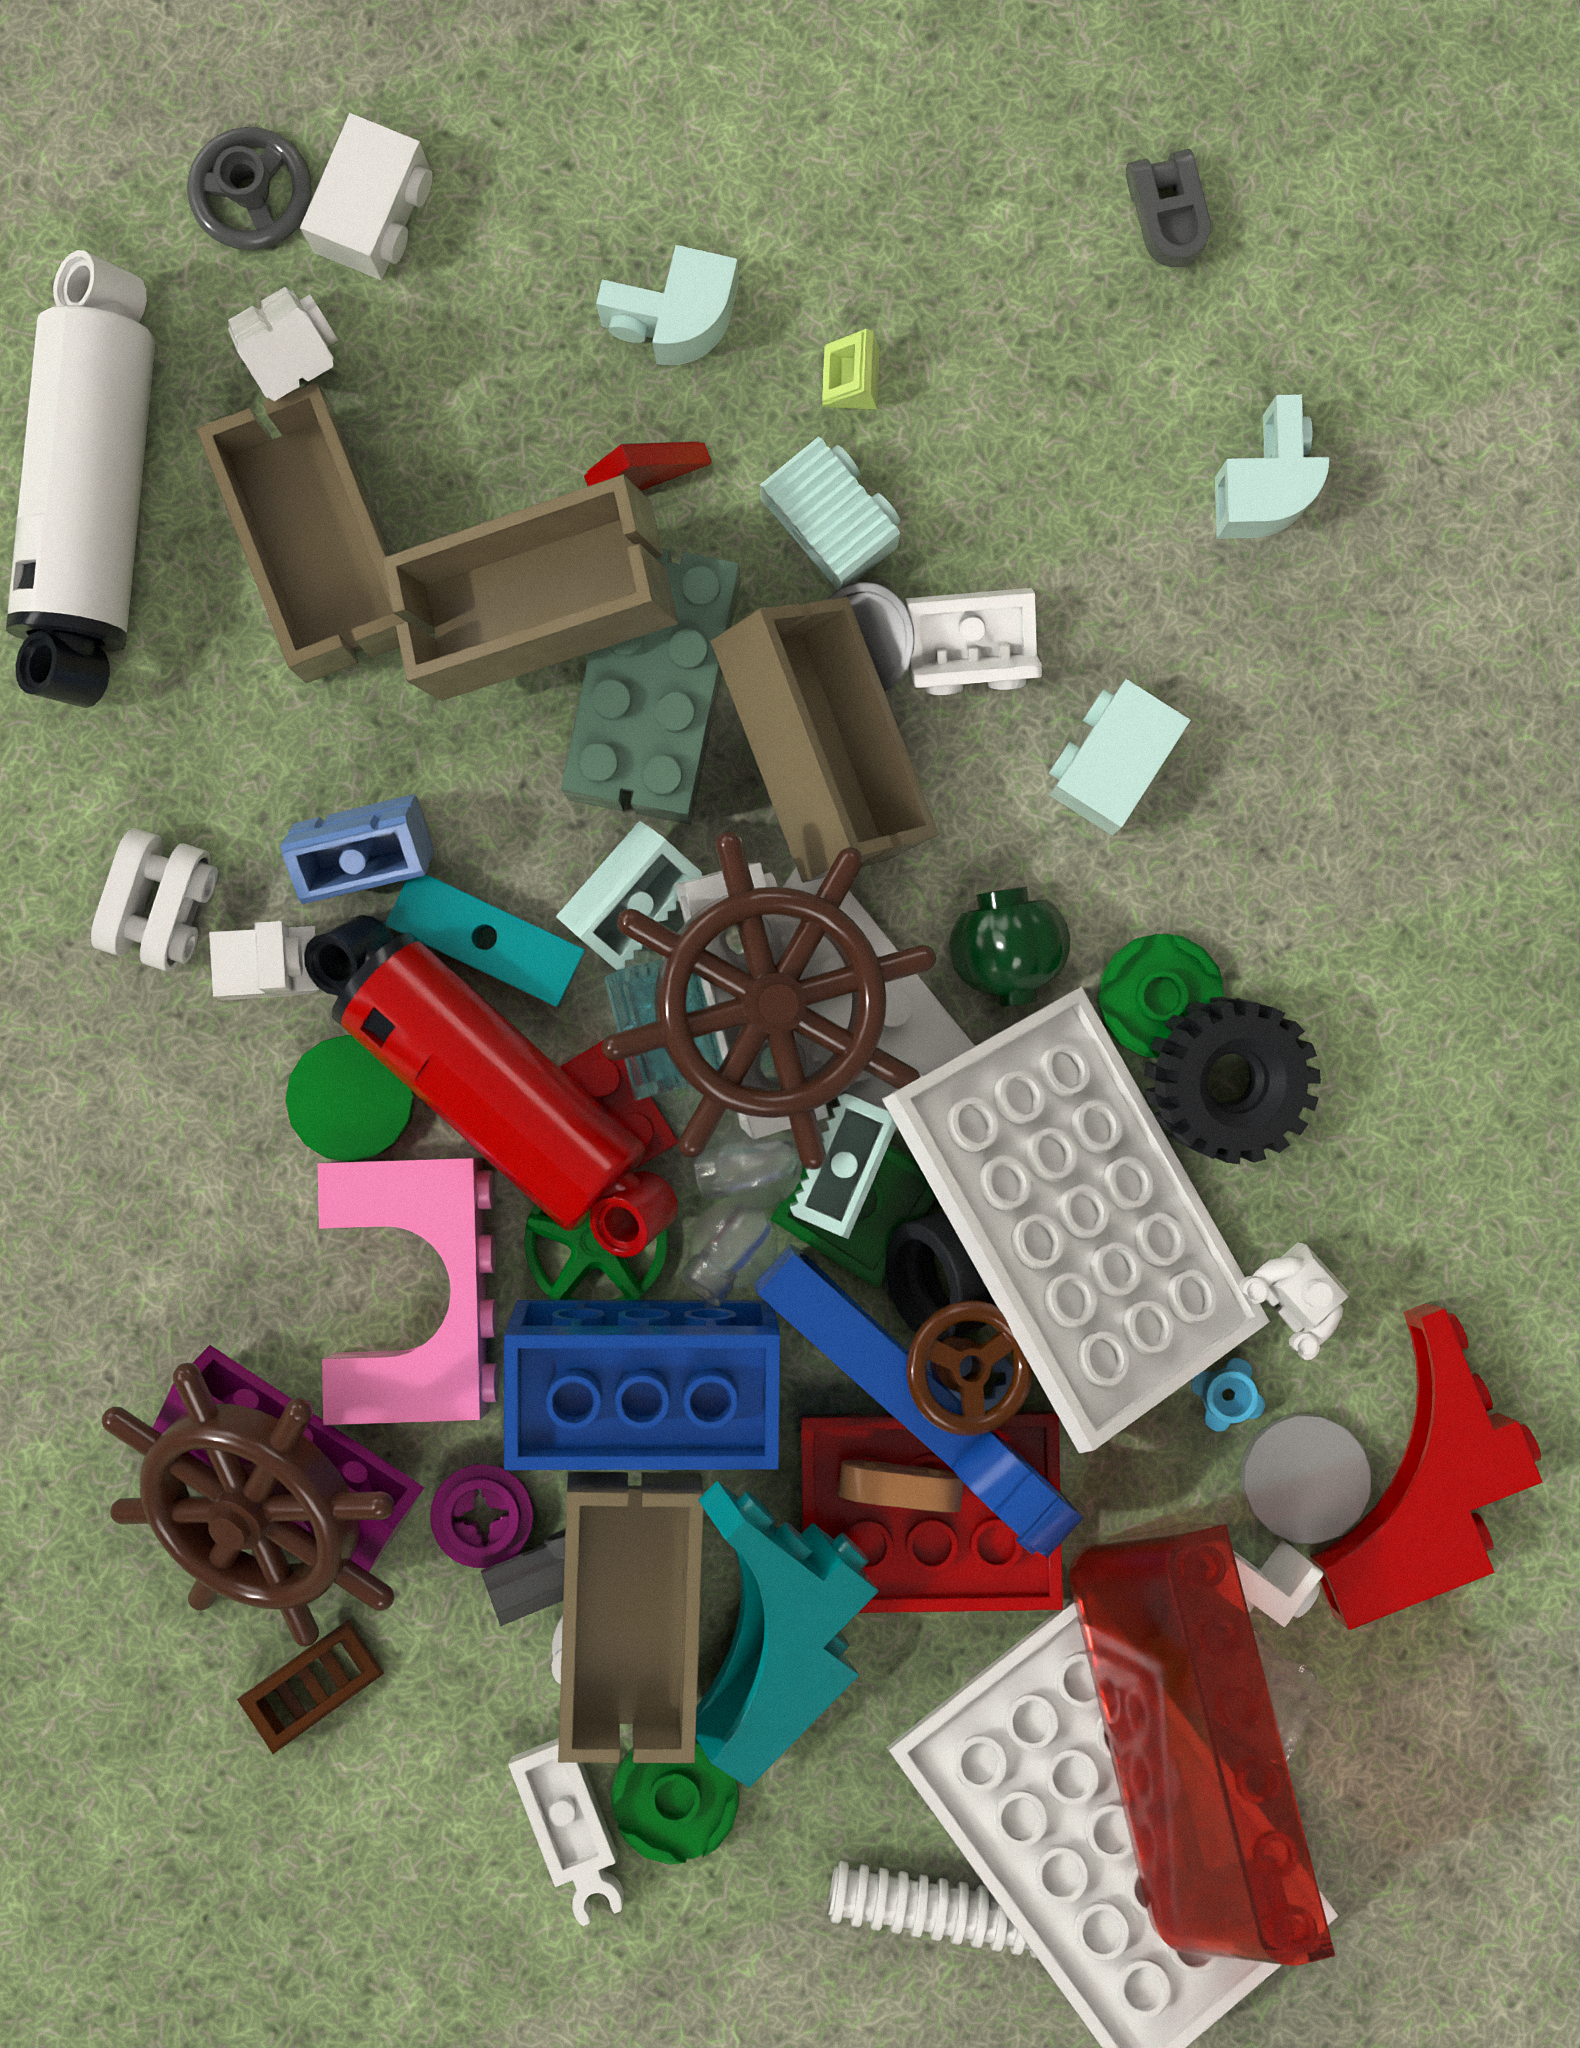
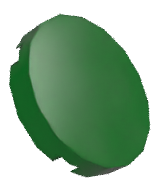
M1153 934L1130 941L1111 956L1099 978L1097 1004L1103 1025L1120 1046L1140 1057L1158 1059L1160 1052L1150 1049V1046L1155 1036L1167 1039L1171 1031L1164 1024L1173 1015L1184 1018L1189 1014L1185 1008L1187 1005L1196 1001L1210 1004L1211 997H1224L1222 987L1224 983L1220 968L1203 947L1184 936Z
M344 1035L323 1040L302 1055L289 1076L285 1102L290 1124L307 1147L328 1159L355 1162L380 1156L400 1141L413 1119L415 1095L410 1088L352 1035Z
M696 1737L695 1763H633L632 1746L618 1765L610 1794L614 1818L618 1823L617 1828L625 1842L643 1857L668 1865L686 1863L687 1859H695L700 1855L704 1857L715 1851L732 1830L739 1806L738 1781L710 1763Z

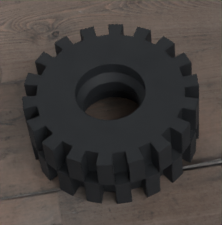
M1211 997L1210 1004L1196 1001L1185 1006L1189 1015L1185 1018L1173 1015L1164 1024L1171 1031L1168 1038L1164 1039L1155 1036L1150 1046V1049L1160 1052L1157 1064L1145 1062L1144 1076L1155 1080V1087L1145 1089L1147 1102L1157 1106L1160 1110L1153 1114L1161 1127L1170 1130L1171 1134L1169 1136L1179 1144L1225 1163L1240 1164V1158L1253 1163L1266 1160L1264 1152L1266 1148L1277 1153L1282 1152L1290 1146L1283 1135L1287 1131L1301 1135L1308 1123L1298 1117L1303 1107L1315 1111L1319 1097L1307 1094L1308 1084H1321L1320 1069L1307 1066L1306 1060L1316 1057L1317 1054L1312 1043L1299 1040L1298 1037L1305 1031L1296 1021L1284 1019V1012L1274 1007L1244 999ZM1227 1054H1237L1249 1065L1250 1079L1248 1087L1237 1101L1220 1103L1214 1099L1208 1089L1210 1070L1218 1058Z

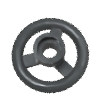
M240 127L217 135L199 151L189 171L187 195L196 221L208 235L232 248L258 250L283 241L301 224L311 200V178L304 158L287 139L267 129ZM249 147H257L265 150L259 156L257 152H255L253 149ZM285 163L292 178V196L287 209L274 222L265 202L269 195L268 182ZM250 178L254 179L250 186L239 188L242 181ZM207 195L227 197L241 207L247 208L256 230H240L224 224L211 210Z

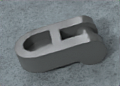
M1191 149L1172 152L1169 154L1167 161L1151 164L1147 158L1129 162L1126 166V180L1130 197L1135 202L1144 242L1150 256L1158 263L1168 267H1184L1193 263L1202 254L1211 233L1210 217L1193 152ZM1173 187V190L1177 192V196L1160 200L1158 190Z

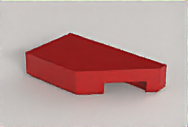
M699 441L620 444L591 467L584 475L587 486H591L624 474L642 491L708 466L712 461L705 443H700Z

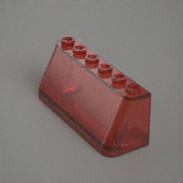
M1185 1522L1085 1546L1075 1555L1071 1562L1069 1581L1146 1908L1154 1932L1174 1950L1190 1954L1298 1966L1334 1957L1335 1952L1227 1524Z

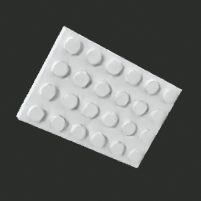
M1082 986L882 1099L994 1302L1006 1318L1014 1338L1078 1453L1096 1450L1270 1322L1260 1303H1251L1248 1299L1249 1294L1245 1295L1240 1291L1239 1283L1245 1276Z
M1087 1586L1063 1606V1610H1057L886 1747L1102 2048H1186L1338 1917L1323 1894L1092 1586Z

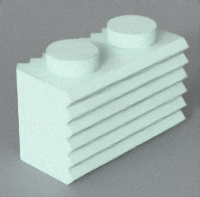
M818 436L760 484V500L835 589L839 590L844 586L856 583L898 547L900 531L897 526L901 521L897 512L880 493H876L871 497L867 494L864 487L859 485L856 478L860 476V472L849 454L839 445L830 449L826 446L824 440Z
M639 821L556 917L616 970L625 969V960L634 959L633 950H641L642 944L624 935L618 929L617 918L623 910L631 908L640 911L657 922L668 920V911H675L676 901H679L675 883L700 877L702 872L663 836Z
M845 1093L836 1097L839 1106L831 1109L834 1118L826 1121L829 1130L821 1132L824 1140L826 1161L819 1169L810 1170L805 1168L808 1177L800 1180L803 1189L795 1192L798 1201L790 1203V1208L793 1216L849 1239L897 1125L888 1111Z

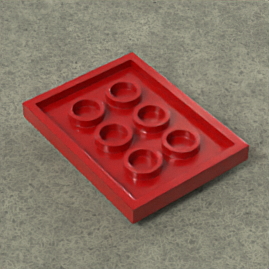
M1018 1411L1012 1419L994 1430V1432L1011 1445L1061 1492L1059 1417L1056 1411ZM801 1414L803 1532L812 1523L816 1524L833 1539L842 1532L867 1556L869 1562L862 1569L879 1591L858 1613L1063 1610L1062 1543L1048 1558L1038 1551L1034 1554L1030 1553L1016 1541L1019 1535L983 1503L965 1483L962 1506L958 1512H935L867 1504L846 1500L837 1495L841 1462L843 1460H868L954 1472L951 1467L892 1414Z

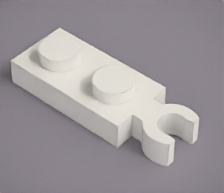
M559 1738L512 1756L508 1765L554 1886L557 1887L573 1880L576 1888L572 1902L573 1913L576 1920L582 1926L590 1924L592 1917L591 1906L587 1900L588 1896L594 1893L605 1895L615 1914L622 1910L624 1891L619 1880L614 1875L604 1871L605 1867L616 1863L618 1853L584 1764L558 1763Z

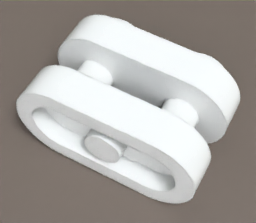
M131 828L122 838L116 851L94 917L91 930V944L95 949L123 956L130 949L134 941L141 943L140 960L142 964L170 972L176 967L178 962L187 963L194 952L198 938V929L193 927L192 923L199 902L206 903L214 891L218 870L217 867L211 866L209 851L181 843L174 849L170 858L162 857L163 840L161 836L138 828ZM157 881L160 882L149 919L142 917L153 882Z

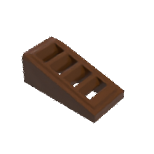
M348 1619L246 1691L237 1701L272 1754H274L383 1675L384 1671ZM339 1642H341L361 1672L351 1681L329 1650ZM317 1658H319L339 1688L329 1696L308 1666ZM296 1673L317 1704L307 1712L286 1681ZM273 1689L276 1690L295 1719L286 1727H284L265 1698V1695Z

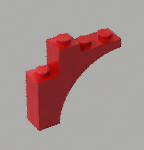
M1429 1303L1403 1312L1412 1339L1417 1376L1415 1416L1403 1459L1391 1483L1368 1514L1342 1538L1324 1550L1310 1555L1312 1563L1323 1571L1319 1582L1333 1616L1348 1630L1495 1573L1487 1554L1488 1551L1494 1549L1490 1532L1481 1516L1476 1512L1471 1514L1470 1511L1543 1483L1535 1462L1541 1460V1452L1531 1430L1525 1424L1520 1425L1519 1421L1500 1413L1488 1416L1487 1411L1493 1409L1492 1398L1482 1378L1477 1373L1471 1374L1463 1354V1350L1469 1348V1343L1462 1324L1455 1314H1447L1445 1308Z

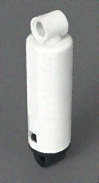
M77 250L65 258L56 273L53 292L57 307L41 312L37 319L6 632L24 640L18 651L15 668L18 685L25 693L88 708L94 706L102 698L108 686L110 664L105 652L123 650L126 646L155 338L145 326L139 323L147 302L146 287L143 280L137 275L93 254Z

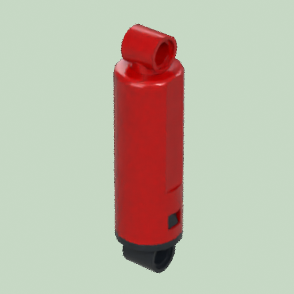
M359 915L314 936L307 943L304 961L309 977L318 988L327 994L338 996L332 1008V1018L562 1229L574 1231L590 1220L593 1236L601 1247L612 1255L625 1258L637 1255L674 1222L678 1213V1201L672 1187L656 1173L648 1171L634 1172L645 1155L646 1147L644 1143L411 933H406L392 939L390 932L383 923L372 916Z

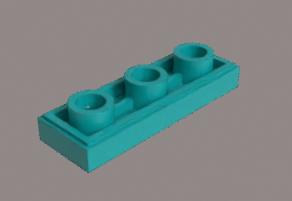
M427 874L405 881L385 923L386 926L402 934L411 933L423 944L560 1008L587 952L579 946ZM485 928H494L497 933L495 945L487 950L480 949L477 944L478 934Z

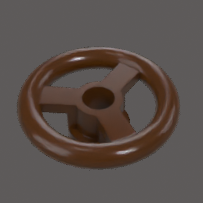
M974 1300L953 1303L932 1314L916 1332L910 1345L906 1362L907 1384L918 1410L937 1428L961 1436L985 1434L1000 1428L1012 1419L1020 1410L1029 1394L1034 1373L999 1308L991 1303ZM964 1321L983 1322L999 1331L984 1344L960 1336L948 1337L941 1342L937 1340L946 1329ZM1012 1351L1014 1370L1009 1389L998 1404L985 1412L983 1385L989 1379L991 1366ZM970 1356L972 1359L971 1371L966 1376L961 1377L960 1364L964 1358ZM927 1360L930 1361L933 1377L940 1385L961 1393L962 1415L947 1410L934 1398L927 1381Z

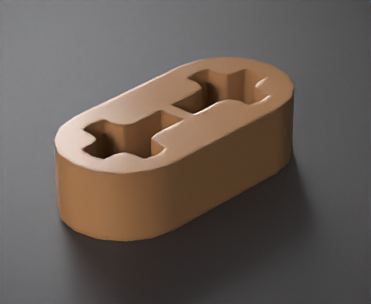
M843 1460L841 1462L837 1495L846 1500L867 1504L935 1512H958L962 1506L964 1482L955 1472L868 1460Z

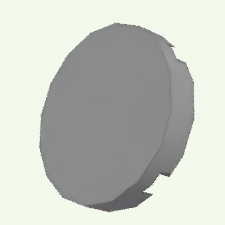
M1290 1413L1277 1418L1279 1420L1271 1422L1266 1428L1262 1427L1250 1439L1241 1459L1240 1487L1250 1511L1270 1532L1293 1543L1320 1544L1343 1535L1361 1518L1371 1496V1468L1363 1446L1345 1427L1318 1414Z

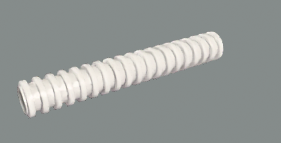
M840 1861L838 1866L834 1868L828 1903V1915H830L832 1923L839 1924L842 1917L849 1918L851 1926L860 1927L862 1921L870 1922L872 1930L879 1931L882 1928V1924L889 1925L891 1933L900 1934L902 1928L910 1929L912 1937L919 1938L923 1932H929L931 1939L934 1941H940L943 1935L950 1936L952 1944L960 1945L963 1939H969L971 1946L974 1948H980L983 1942L990 1943L992 1951L1000 1952L1003 1946H1009L1011 1953L1014 1955H1021L1023 1950L1026 1949L1030 1950L1032 1958L1038 1959L984 1885H979L976 1891L969 1890L967 1882L960 1881L955 1888L950 1887L948 1880L944 1878H939L937 1883L933 1884L929 1883L927 1875L920 1874L917 1881L910 1880L908 1872L900 1871L897 1877L889 1876L887 1868L880 1867L877 1874L869 1872L868 1865L860 1864L857 1870L849 1869L847 1861Z

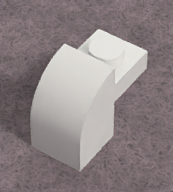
M282 921L254 923V930L209 932L213 997L224 1001L294 996L319 991V988L309 977L304 961L307 943L316 936L315 926L287 927Z

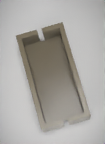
M317 382L294 390L275 402L273 400L263 402L268 417L282 434L281 437L272 440L269 431L251 408L196 428L288 668L306 684L358 664L359 662L355 654L357 650L363 649L370 658L399 648L396 625L406 622L393 614L382 561V558L391 555L335 410Z
M623 474L382 558L393 614L406 621L396 625L407 682L444 701L679 624L667 569L657 560V558L664 555L652 502ZM435 633L436 639L431 637L430 634Z
M848 597L808 602L802 607L798 603L761 608L711 640L712 647L802 883L826 877L837 855L845 848L852 847L860 851L863 856L862 867L890 860L939 835Z
M568 1471L558 1763H620V1724H633V1763H695L703 1507L698 1499L704 1494L700 1473L641 1472V1485H628V1472Z

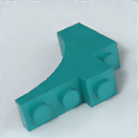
M716 1481L698 1501L724 1539L734 1548L739 1565L741 1601L737 1627L729 1652L709 1690L696 1706L695 1737L711 1764L750 1788L859 1676L844 1654L850 1644L840 1630L879 1590L862 1569L869 1562V1559L847 1535L841 1532L833 1539L814 1523L802 1534L788 1522H784L778 1529L773 1525L775 1522L773 1515L753 1494L746 1491L739 1498L719 1481Z

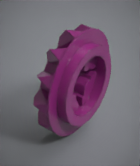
M474 1463L452 1473L440 1485L432 1501L430 1523L436 1542L451 1559L468 1567L488 1568L513 1558L522 1549L531 1534L534 1505L526 1491L524 1481L517 1479L513 1474L504 1470V1466ZM478 1489H481L482 1497L486 1498L488 1507H498L499 1510L508 1509V1512L503 1513L501 1517L493 1519L490 1523V1531L487 1534L488 1541H485L484 1531H481L478 1521H468L467 1518L457 1520L456 1518L463 1516L465 1512L472 1510L476 1506V1497L479 1495Z

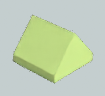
M864 329L824 346L822 406L877 409L880 348L873 331Z

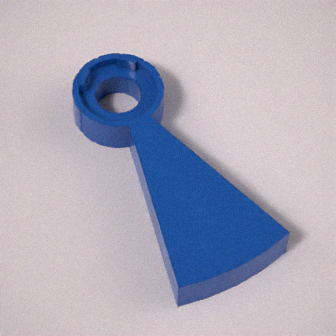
M789 1244L756 1280L754 1288L757 1294L951 1467L972 1492L1019 1535L1016 1541L1032 1554L1038 1551L1048 1558L1084 1519L1083 1515L1056 1487L996 1432L991 1431L975 1436H961L945 1432L930 1423L918 1410L909 1392L906 1378L908 1351L801 1249ZM926 1369L928 1385L934 1398L947 1410L962 1415L961 1401L946 1387L940 1385L932 1373Z

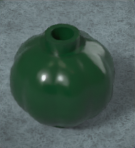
M1027 886L976 894L979 910L961 913L951 932L949 949L955 971L961 980L972 989L998 995L1000 1007L1038 1001L1036 989L1042 988L1043 985L1057 977L1068 959L1070 934L1064 917L1046 899L1029 901Z

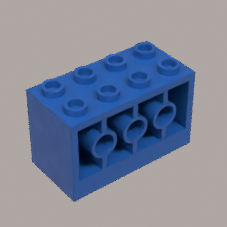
M517 1300L504 1334V1470L779 1469L780 1332L775 1309L765 1300Z

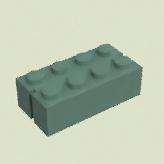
M662 548L664 556L657 558V560L667 569L679 624L589 653L561 790L569 801L624 811L626 803L622 790L633 792L631 805L636 814L691 825L722 677V670L711 640L732 627L741 584L739 563L686 552H682L680 564L672 563L670 549Z

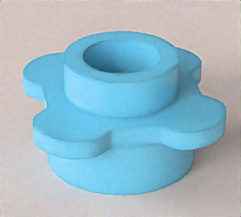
M1231 1358L1225 1367L1213 1372L1203 1370L1191 1381L1192 1391L1201 1397L1206 1410L1203 1417L1204 1422L1214 1431H1225L1230 1423H1239L1248 1418L1256 1419L1264 1411L1265 1400L1258 1394L1254 1382L1250 1379L1252 1367L1246 1360ZM1228 1388L1232 1389L1234 1393L1231 1400H1224L1222 1397L1223 1391Z

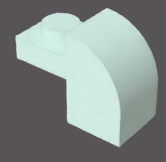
M675 245L664 293L602 279L596 302L601 326L608 328L609 333L614 337L627 342L641 343L645 341V337L653 338L652 344L656 364L681 365L695 361L710 352L722 339L727 330L739 285L738 259Z
M1302 394L1276 395L1263 414L1264 458L1227 459L1215 476L1216 539L1260 538L1276 534L1292 525L1321 491L1328 474L1329 457H1304L1310 453L1313 430L1311 418L1309 416L1303 417Z

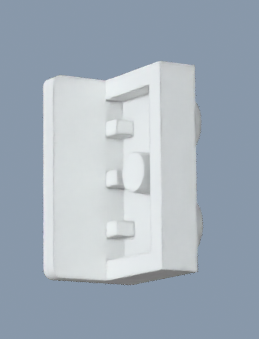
M1032 588L905 598L906 608L911 616L914 627V650L909 664L914 687H925L926 693L932 695H949L963 691V684L988 682V687L992 689L1009 690L1025 686L1026 679L1042 677V663L1037 657L1035 592Z
M1210 1532L1206 1534L1194 1551L1208 1566L1202 1577L1216 1587L1215 1590L1246 1615H1249L1254 1606H1256L1285 1628L1293 1616L1296 1618L1303 1616L1318 1597L1320 1586L1317 1583L1321 1579L1323 1571L1284 1540L1279 1543L1260 1570Z

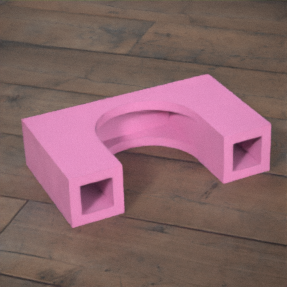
M482 1157L317 1163L319 1229L385 1226L409 1230L424 1238L441 1256L449 1275L451 1289L449 1308L445 1319L438 1331L425 1344L416 1348L399 1351L339 1352L322 1359L323 1425L480 1420L489 1412V1402H498L499 1398L498 1364L488 1363L487 1338H495L498 1328L496 1299H486L485 1273H494L496 1267L495 1237L493 1234L484 1235V1209H492L494 1206V1177L492 1170H483Z

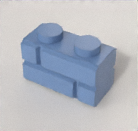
M415 794L329 814L325 821L317 817L293 823L288 835L280 845L283 859L301 904L424 876L428 870L429 862H431L434 855L433 843Z

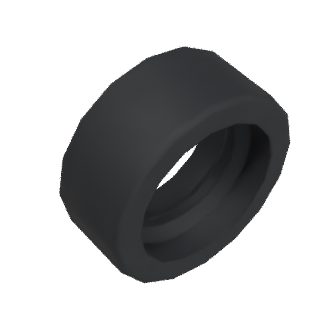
M945 1212L935 1213L906 1222L893 1231L886 1248L885 1271L888 1287L898 1313L913 1332L916 1333L932 1314L953 1303L974 1300L996 1305ZM934 1252L940 1259L947 1274L951 1294L950 1300L943 1292L937 1278ZM979 1321L960 1322L946 1329L937 1340L941 1342L948 1337L963 1336L977 1331L987 1324Z

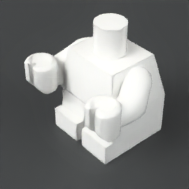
M1299 1242L1281 1258L1270 1259L1252 1276L1243 1278L1239 1283L1240 1291L1245 1295L1249 1294L1248 1299L1251 1303L1259 1304L1266 1300L1272 1307L1276 1304L1280 1305L1275 1312L1295 1332L1289 1338V1345L1294 1350L1299 1351L1298 1355L1304 1360H1311L1319 1353L1320 1345L1333 1335L1343 1315L1341 1303L1348 1298L1350 1293L1308 1245Z

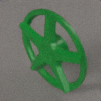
M536 1204L527 1218L524 1237L527 1263L537 1284L552 1300H580L570 1295L594 1268L601 1269L624 1294L612 1300H638L654 1284L665 1262L668 1246L667 1228L656 1237L657 1244L653 1263L644 1279L639 1283L624 1257L612 1255L596 1241L590 1228V1220L577 1230L566 1231L549 1216H544V1211ZM537 1234L562 1243L571 1250V1255L555 1284L547 1277L540 1264L536 1247Z

